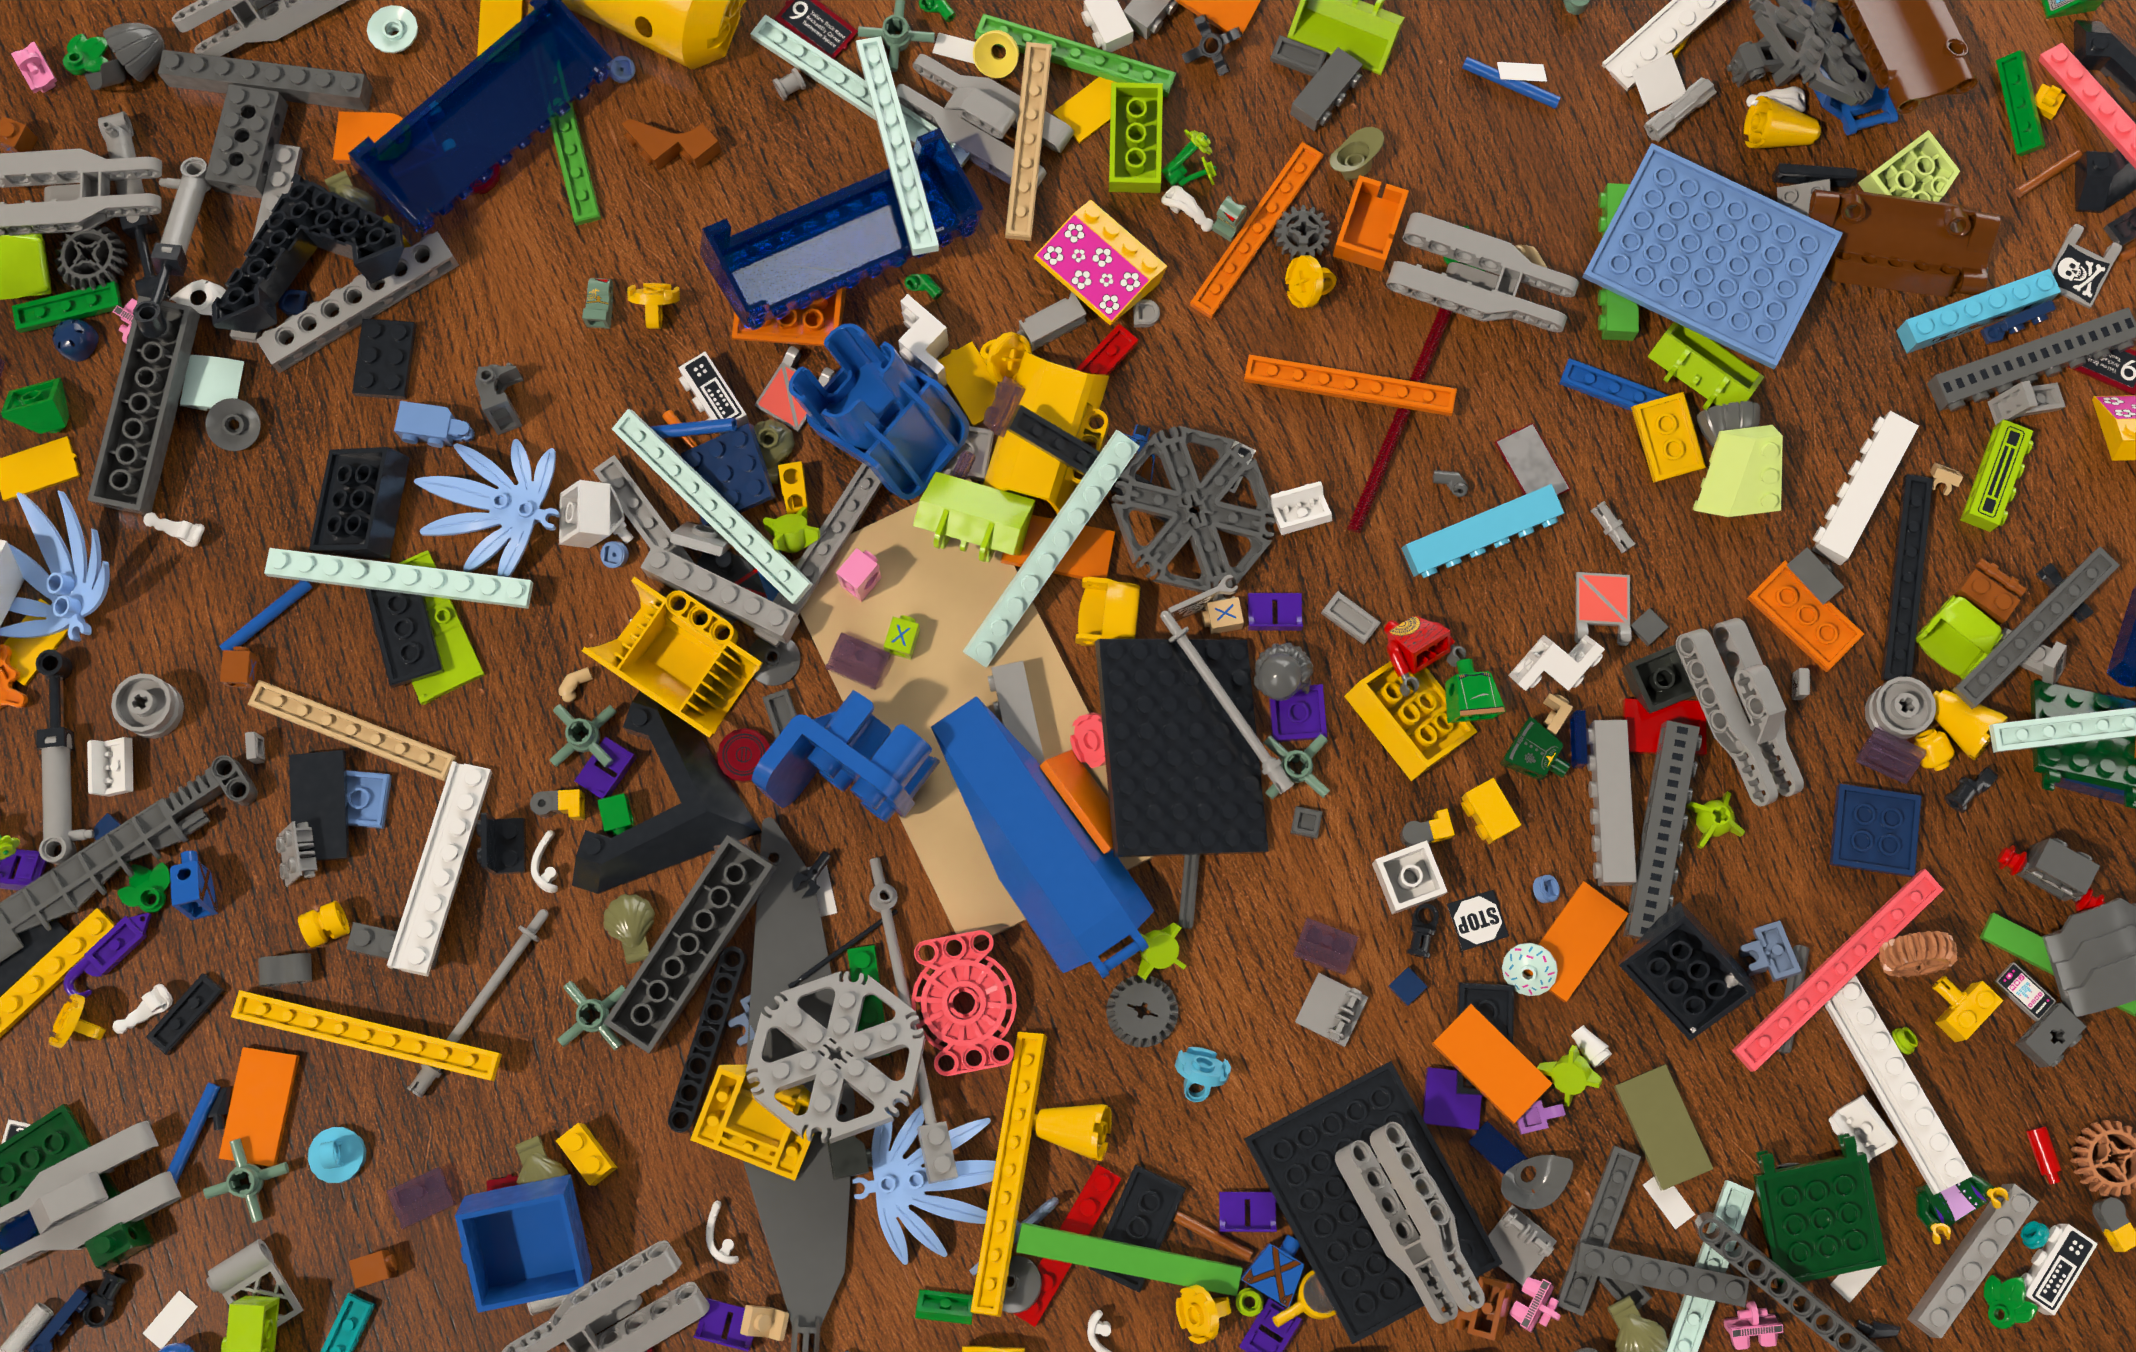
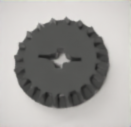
M1139 975L1132 976L1120 982L1110 994L1106 1009L1107 1020L1113 1033L1124 1043L1134 1047L1154 1046L1164 1041L1173 1031L1178 1018L1177 1000L1173 991L1166 983L1156 977L1148 976L1144 980ZM1142 1003L1147 1004V1010L1157 1017L1144 1015L1142 1019L1138 1018V1012L1127 1005L1141 1007Z

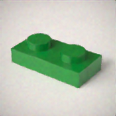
M919 1289L915 1318L972 1325L973 1313L971 1312L973 1295Z

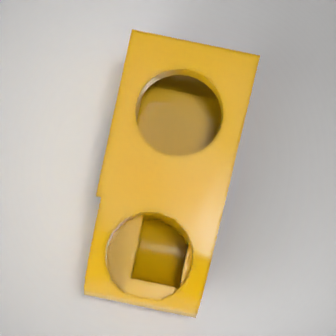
M802 461L778 465L787 514L797 513L802 507H806L807 511H809Z

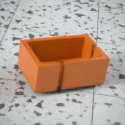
M1359 175L1333 257L1382 272L1409 190L1386 184L1383 197L1379 198L1377 196L1381 182Z

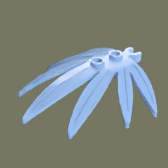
M514 439L511 447V462L519 482L518 485H514L508 476L490 459L467 446L456 443L454 448L462 459L474 471L499 487V489L476 481L450 476L416 478L414 483L446 500L490 512L462 513L444 517L421 528L420 534L422 536H449L476 532L502 525L499 530L487 536L476 546L468 557L463 571L471 573L497 554L509 541L500 559L498 576L511 577L525 552L534 525L540 522L547 530L554 531L556 527L554 524L548 523V518L550 516L560 518L561 516L556 509H540L553 479L556 451L550 448L543 454L536 466L534 481H532V470L528 455L520 441Z
M58 490V495L66 521L72 559L62 537L48 517L25 494L17 493L19 502L51 575L27 554L9 543L8 545L23 578L50 599L52 604L48 605L32 599L15 597L9 611L28 616L45 617L46 619L0 628V636L37 638L52 635L69 628L68 636L70 640L79 642L81 641L80 632L85 635H91L92 633L91 626L85 622L84 617L94 612L101 605L107 594L110 580L109 563L102 561L101 567V545L98 531L91 528L92 544L88 567L86 545L78 517L68 497L62 491Z
M922 1105L904 1123L893 1143L891 1151H889L892 1138L893 1121L875 1127L871 1152L874 1180L868 1181L862 1177L853 1179L854 1184L862 1183L865 1186L862 1194L854 1195L855 1199H864L870 1193L876 1192L877 1212L882 1231L889 1246L904 1265L908 1264V1248L897 1217L900 1218L904 1226L918 1241L933 1252L946 1257L948 1253L937 1235L917 1214L909 1209V1205L912 1204L941 1217L968 1223L985 1224L986 1210L954 1199L925 1195V1192L961 1189L993 1181L996 1161L989 1160L955 1161L958 1174L956 1179L929 1184L925 1167L922 1168L924 1160L921 1147L907 1159L903 1158V1155L918 1135L917 1128L924 1123ZM991 1119L976 1120L949 1130L952 1150L978 1134L991 1122Z

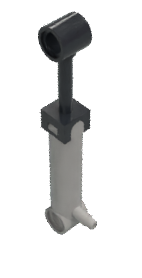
M123 111L98 118L99 129L106 142L109 159L136 157L132 140L134 136L133 127L127 113ZM142 179L115 181L118 195L145 193ZM152 215L120 217L122 230L131 239L136 238L144 277L135 281L138 296L151 298L158 275H155L146 235L157 233L154 217ZM168 284L162 301L171 298V291Z
M191 157L186 159L180 167L181 179H159L161 187L178 190L161 242L155 243L151 254V260L157 274H159L151 300L140 302L133 309V316L140 332L147 338H157L164 334L167 329V323L160 308L170 275L184 276L188 264L186 252L205 193L211 189V186L205 180L208 167L202 158Z
M48 649L38 655L35 663L39 673L45 675L46 679L49 680L50 728L37 730V749L41 750L43 808V841L40 844L39 853L43 860L59 865L77 853L76 846L72 841L93 838L94 831L92 829L72 830L71 751L75 750L73 731L61 727L60 681L70 676L73 665L68 657L55 650ZM58 660L57 667L51 671L52 663ZM61 845L62 851L55 857L54 851L57 846Z

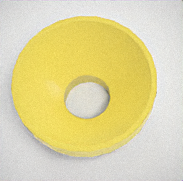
M999 30L989 31L981 35L975 42L973 60L976 67L984 75L991 78H1002L1010 74L1016 67L1019 60V48L1016 41L1008 33ZM995 44H1001L1005 47L1006 55L1004 58H997L993 55L992 48Z

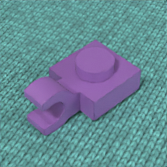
M1541 1100L1534 1102L1517 1120L1520 1135L1549 1128L1547 1119L1566 1115L1563 1104L1543 1108Z

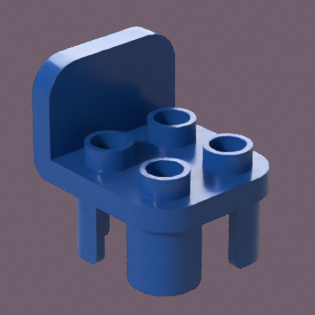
M843 324L831 331L824 340V346L841 366L838 372L823 387L812 372L802 366L791 377L789 391L807 413V422L818 436L870 467L891 493L904 500L914 499L927 488L935 472H941L964 445L969 434V421L949 392L939 382L906 364L891 344L884 341L880 346L881 349H879L861 327L855 324Z
M852 690L835 712L815 719H811L806 715L793 717L758 762L752 775V782L767 798L781 808H785L795 801L817 772L843 792L854 782L855 784L850 791L862 800L861 804L867 810L887 823L894 813L904 818L915 805L912 798L938 766L940 760L929 756L932 751L931 746L903 724L897 725L891 732V729L872 714L874 711L873 703L857 691Z

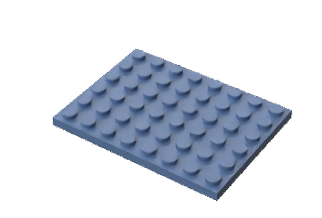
M1651 143L1582 278L1765 366L1775 369L1843 233Z

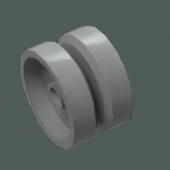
M140 673L128 677L118 685L113 693L111 708L114 718L121 726L143 738L157 739L168 735L177 728L183 716L184 705L182 696L175 687L152 674Z
M1897 677L1887 681L1868 697L1865 705V719L1870 729L1880 738L1890 742H1902L1924 731L1932 723L1936 713L1935 698L1931 690L1923 682L1912 677Z

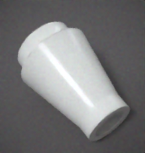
M1584 1025L1571 1035L1584 1058L1594 1068L1601 1065L1612 1055L1608 1050L1609 1046L1587 1030Z

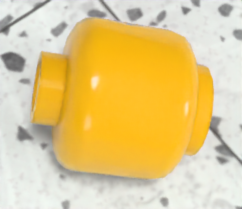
M1929 729L1915 737L1916 742L1913 744V751L1922 767L1926 769L1934 768L1935 771H1939L1950 765L1949 760L1954 756L1955 751L1944 732Z

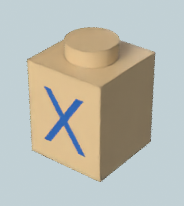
M1239 597L1209 602L1206 605V611L1202 612L1204 627H1209L1211 634L1243 628L1244 621Z

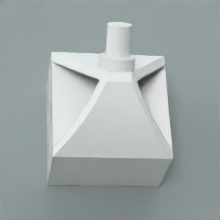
M579 480L560 493L559 545L590 548L612 533L614 535L618 534L625 544L634 538L626 529L625 515L611 484Z

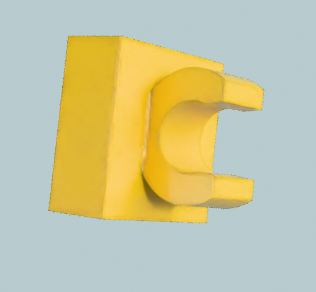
M2045 84L2039 87L2034 96L2038 114L2050 120L2056 115L2066 96L2061 93L2060 88L2054 85L2049 87Z

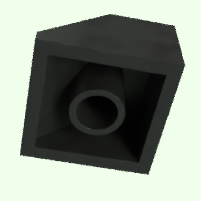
M1676 644L1628 663L1621 668L1632 694L1649 714L1696 695L1677 652Z
M850 1136L830 1144L828 1138L827 1145L833 1180L867 1174L869 1172L868 1167L873 1166L872 1154L870 1149L865 1150L863 1142L854 1136Z

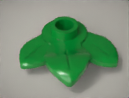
M78 34L73 37L67 45L68 54L63 58L65 69L74 75H82L87 71L93 73L100 72L101 65L109 62L103 57L109 46L107 40L103 37H91L87 40L84 34Z
M161 862L151 871L144 866L133 864L131 867L135 875L129 877L130 886L123 887L117 891L120 900L129 907H140L148 913L160 911L166 903L165 891L171 883L168 867ZM152 895H156L157 898L154 904L149 903Z
M1995 1275L1989 1276L1984 1286V1298L1989 1305L1988 1317L1990 1322L1999 1329L2011 1328L2015 1323L2030 1322L2036 1315L2038 1306L2025 1301L2026 1286L2024 1278H2011L2002 1283ZM2000 1309L2005 1313V1317L2002 1320L1998 1315Z

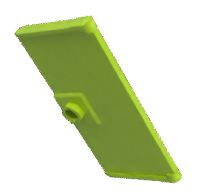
M428 550L398 563L436 568ZM424 596L444 672L412 682L421 705H426L436 700V698L485 675L451 599Z

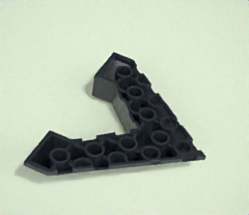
M2075 20L2074 56L2087 70H2098L2105 77L2110 76L2120 86L2118 89L2132 103L2136 102V49L2100 21ZM2118 149L2113 153L2086 151L2075 163L2076 212L2102 213L2111 205L2136 190V169Z
M295 173L291 179L293 185L289 192L286 194L282 193L272 209L268 220H265L244 253L246 260L240 268L234 269L225 283L228 287L221 299L216 297L211 305L213 325L220 329L256 333L277 324L276 303L318 247L353 259L354 266L370 284L394 275L404 250L402 229L394 223L385 221L381 216L371 211L367 212L359 205L334 192L330 193L324 187L312 181L309 182Z
M641 691L637 693L631 702L623 728L629 734L651 740L681 803L612 838L585 830L575 858L572 886L601 894L616 886L625 885L659 870L662 871L702 856L709 851L718 850L727 835L741 840L762 833L696 728Z

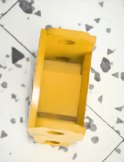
M1082 578V587L1085 588L1079 609V634H1076L1075 643L1081 646L1095 647V641L1098 639H1135L1141 587L1136 584L1118 582L1106 578Z

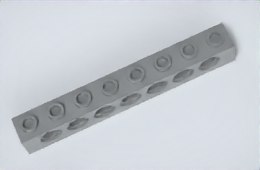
M438 231L433 234H427L417 244L404 248L394 275L372 284L362 274L358 275L350 284L333 290L330 296L321 301L313 302L305 311L288 317L283 324L276 328L266 330L256 340L271 365L281 373L361 325L362 319H371L456 268L459 264ZM430 256L427 262L420 263L423 257ZM407 270L405 275L397 276L400 271ZM385 283L382 289L375 290L378 284ZM362 296L360 302L352 304L356 297ZM339 310L338 315L330 317L333 311ZM317 323L313 330L307 331L311 324ZM294 337L290 344L285 345L288 338Z

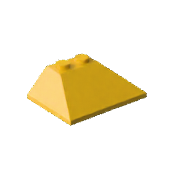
M719 1065L690 1140L795 1181L811 1142L806 1137V1130L802 1139L755 1101L751 1089L757 1087L760 1082H748L747 1065ZM801 1084L775 1093V1099L793 1114L800 1116L807 1112L812 1093Z

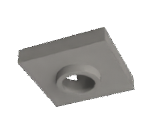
M687 521L674 530L670 538V542L717 556L723 555L732 547L713 527Z

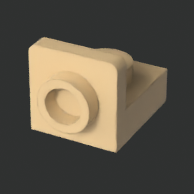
M1549 693L1543 703L1555 710L1556 713L1551 710L1543 724L1555 736L1573 707L1569 705V701L1563 696Z
M746 1305L740 1334L783 1341L789 1313L773 1307Z

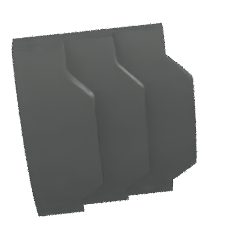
M2116 898L2097 907L2069 915L2061 930L2042 936L2062 1003L2076 1017L2107 1010L2136 1000V902L2130 904L2122 898Z

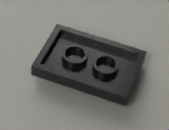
M362 319L352 390L354 396L407 400L417 328L414 322Z

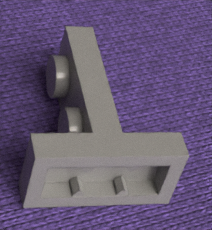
M2030 381L2020 382L1988 401L1995 425L2003 419L2010 422L2017 417L2059 411L2066 407L2058 383L2031 386Z
M2004 628V630L2002 631L2003 636L1999 640V642L1994 646V648L2011 632V630ZM2057 641L2053 648L2039 644L2018 666L2043 676L2042 682L2054 685L2065 669L2067 646Z

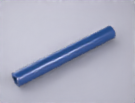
M1468 56L1462 67L1464 70L1556 109L1561 98L1523 80L1501 79L1498 69Z
M735 418L650 427L661 438L736 431L737 421Z
M300 580L219 645L222 650H233V647H240L310 591L313 586L308 581Z
M207 1083L167 1170L171 1172L176 1185L221 1089L216 1084Z

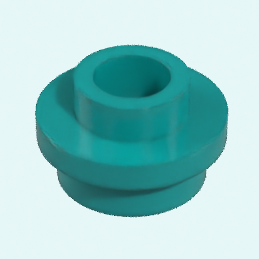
M2036 1221L2027 1223L2021 1230L2023 1243L2029 1249L2044 1246L2050 1234L2046 1225Z

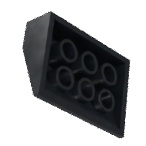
M389 447L329 450L309 550L312 552L368 559L390 558L410 457Z
M1679 902L1659 917L1618 962L1621 969L1689 1041L1757 993L1749 974L1682 902Z

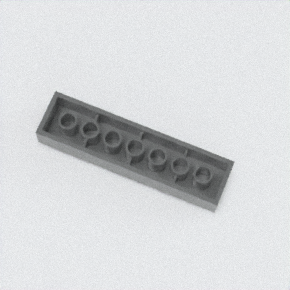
M138 296L137 304L143 301H150L151 298ZM162 301L160 306L167 323V329L164 334L157 338L143 336L133 316L87 499L98 506L141 515L152 512L200 318V313L191 306Z
M727 835L605 1019L604 1024L647 1053H656L778 866L736 838Z

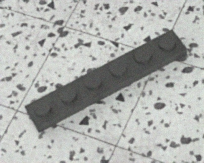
M1612 1146L1556 1299L1559 1301L1558 1307L1583 1317L1598 1276L1574 1271L1578 1243L1608 1248L1641 1156L1617 1146Z
M1578 1243L1574 1268L1576 1272L1735 1306H1746L1749 1286L1748 1278Z

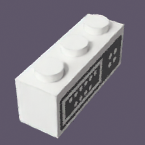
M706 352L678 367L682 375L678 378L686 392L689 390L693 392L695 398L692 401L700 413L706 412L709 417L707 420L735 418L737 428L750 423L746 413ZM719 432L720 435H723V434L727 433V432Z
M2057 1224L2050 1228L2047 1243L2033 1255L2031 1259L2033 1265L2028 1273H2024L2021 1276L2024 1278L2026 1286L2025 1301L2038 1306V1311L2044 1315L2056 1314L2097 1246L2096 1242L2069 1224Z

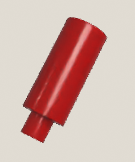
M2043 1126L2026 1131L2040 1174L2047 1176L2049 1185L2061 1182L2058 1171L2062 1169L2047 1127Z

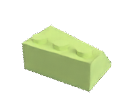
M1928 130L1858 182L1864 192L1939 202L1950 188L1960 170Z
M1773 425L1719 431L1709 460L1711 464L1706 478L1702 480L1700 486L1702 490L1698 500L1695 501L1693 510L1725 517L1781 511L1783 435Z

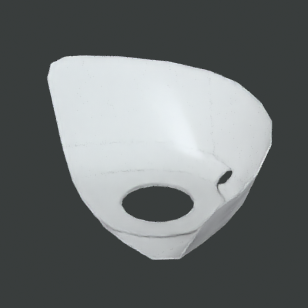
M201 279L191 282L175 293L169 300L191 306L200 314L212 316L211 305L216 297L221 299L226 290L220 285ZM197 290H202L206 293V301L199 306L192 304L190 301L191 294Z

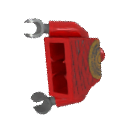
M1412 616L1401 624L1390 620L1384 628L1385 634L1388 635V645L1386 647L1388 656L1397 676H1401L1403 680L1400 686V692L1403 696H1408L1410 693L1407 685L1412 687L1414 693L1419 688V681L1417 678L1409 676V672L1416 674L1447 653H1449L1447 655V662L1453 667L1457 666V661L1463 660L1466 657V650L1461 646L1455 647V641L1450 635V630L1439 622H1431L1418 616Z

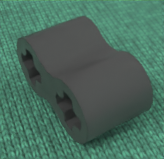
M297 953L258 958L259 986L274 987L312 982L311 954Z

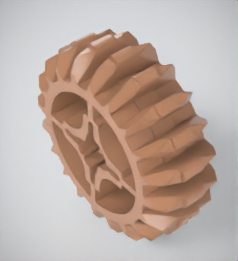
M1940 931L1908 933V935L1890 939L1879 948V960L1884 973L1896 977L1905 976L1908 978L1910 976L1918 977L1919 975L1937 973L1939 970L1951 967L1958 960L1957 946L1953 936Z
M2103 1120L2101 1124L2098 1122L2091 1123V1129L2083 1128L2081 1132L2084 1137L2076 1136L2075 1138L2079 1147L2071 1148L2074 1153H2077V1158L2070 1160L2072 1163H2078L2079 1168H2076L2074 1173L2083 1174L2080 1182L2082 1184L2090 1183L2089 1190L2092 1192L2099 1190L2101 1196H2108L2110 1194L2112 1197H2120L2121 1193L2123 1195L2131 1194V1189L2136 1190V1133L2131 1134L2132 1127L2124 1126L2122 1128V1122L2114 1121L2111 1124L2109 1120ZM2108 1136L2119 1140L2125 1148L2118 1149L2114 1142L2109 1140ZM2095 1146L2096 1155L2092 1159L2093 1148ZM2109 1154H2119L2113 1157V1161H2110L2112 1163H2102L2108 1160V1156H2111ZM2127 1159H2129V1165L2126 1171L2125 1163ZM2103 1168L2108 1176H2112L2114 1182L2103 1178L2096 1169Z

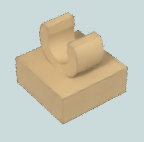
M1934 462L1930 471L1934 477L1932 490H1935L1938 483H1945L1944 495H1948L1951 492L1952 485L1959 487L1963 479L1959 471Z

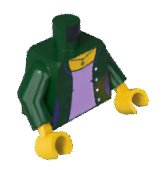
M1970 1172L1972 1177L1935 1195L1932 1194L1925 1181L1916 1187L1918 1193L1915 1197L1916 1215L1927 1230L1933 1232V1242L1940 1244L1941 1238L1938 1234H1943L1950 1240L1951 1230L1949 1226L1988 1203L1986 1198H1991L1994 1208H2002L2001 1203L1996 1198L2003 1197L2009 1201L2007 1191L2001 1187L1995 1188L1982 1177Z

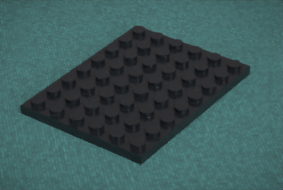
M1168 639L1096 640L1095 649L1114 857L1255 854L1269 852L1259 758L1178 642L1170 643ZM1189 639L1257 736L1247 640Z
M1391 1061L1244 1138L1245 1144L1351 1344L1425 1306L1410 1278L1386 1256L1335 1162L1336 1152L1357 1140L1367 1143L1375 1157L1378 1158L1370 1143L1371 1133L1390 1122H1396L1405 1130L1427 1172L1436 1182L1455 1216L1460 1251L1475 1278L1503 1264ZM1379 1163L1388 1181L1390 1182V1184H1392L1382 1164ZM1393 1189V1190L1395 1191V1193H1396V1195H1397L1399 1201L1401 1202V1204H1402L1404 1210H1406V1208H1405V1206H1404L1402 1200L1400 1199V1197H1399L1397 1191H1396L1395 1189ZM1408 1215L1418 1235L1421 1236L1412 1218Z

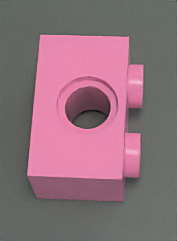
M856 548L836 572L841 587L862 602L882 578L879 570L880 566L876 563L878 559L867 550L861 552Z

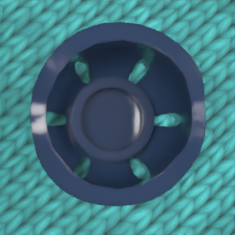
M67 319L55 328L52 339L55 349L62 356L72 361L81 362L94 352L99 341V335L88 323L79 319Z

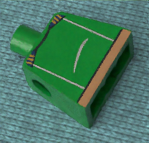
M1472 659L1457 661L1459 674L1454 675L1445 683L1448 723L1493 720L1506 712L1492 674L1489 671L1475 672Z

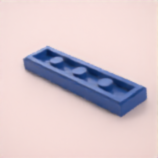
M1571 358L1568 359L1559 382L1560 385L1632 411V406L1668 396L1662 392Z

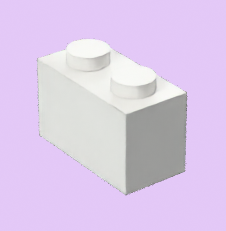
M1117 0L1084 1V11L1081 12L1085 25L1087 27L1091 26L1094 32L1092 36L1098 48L1102 47L1104 51L1113 52L1133 43V29Z

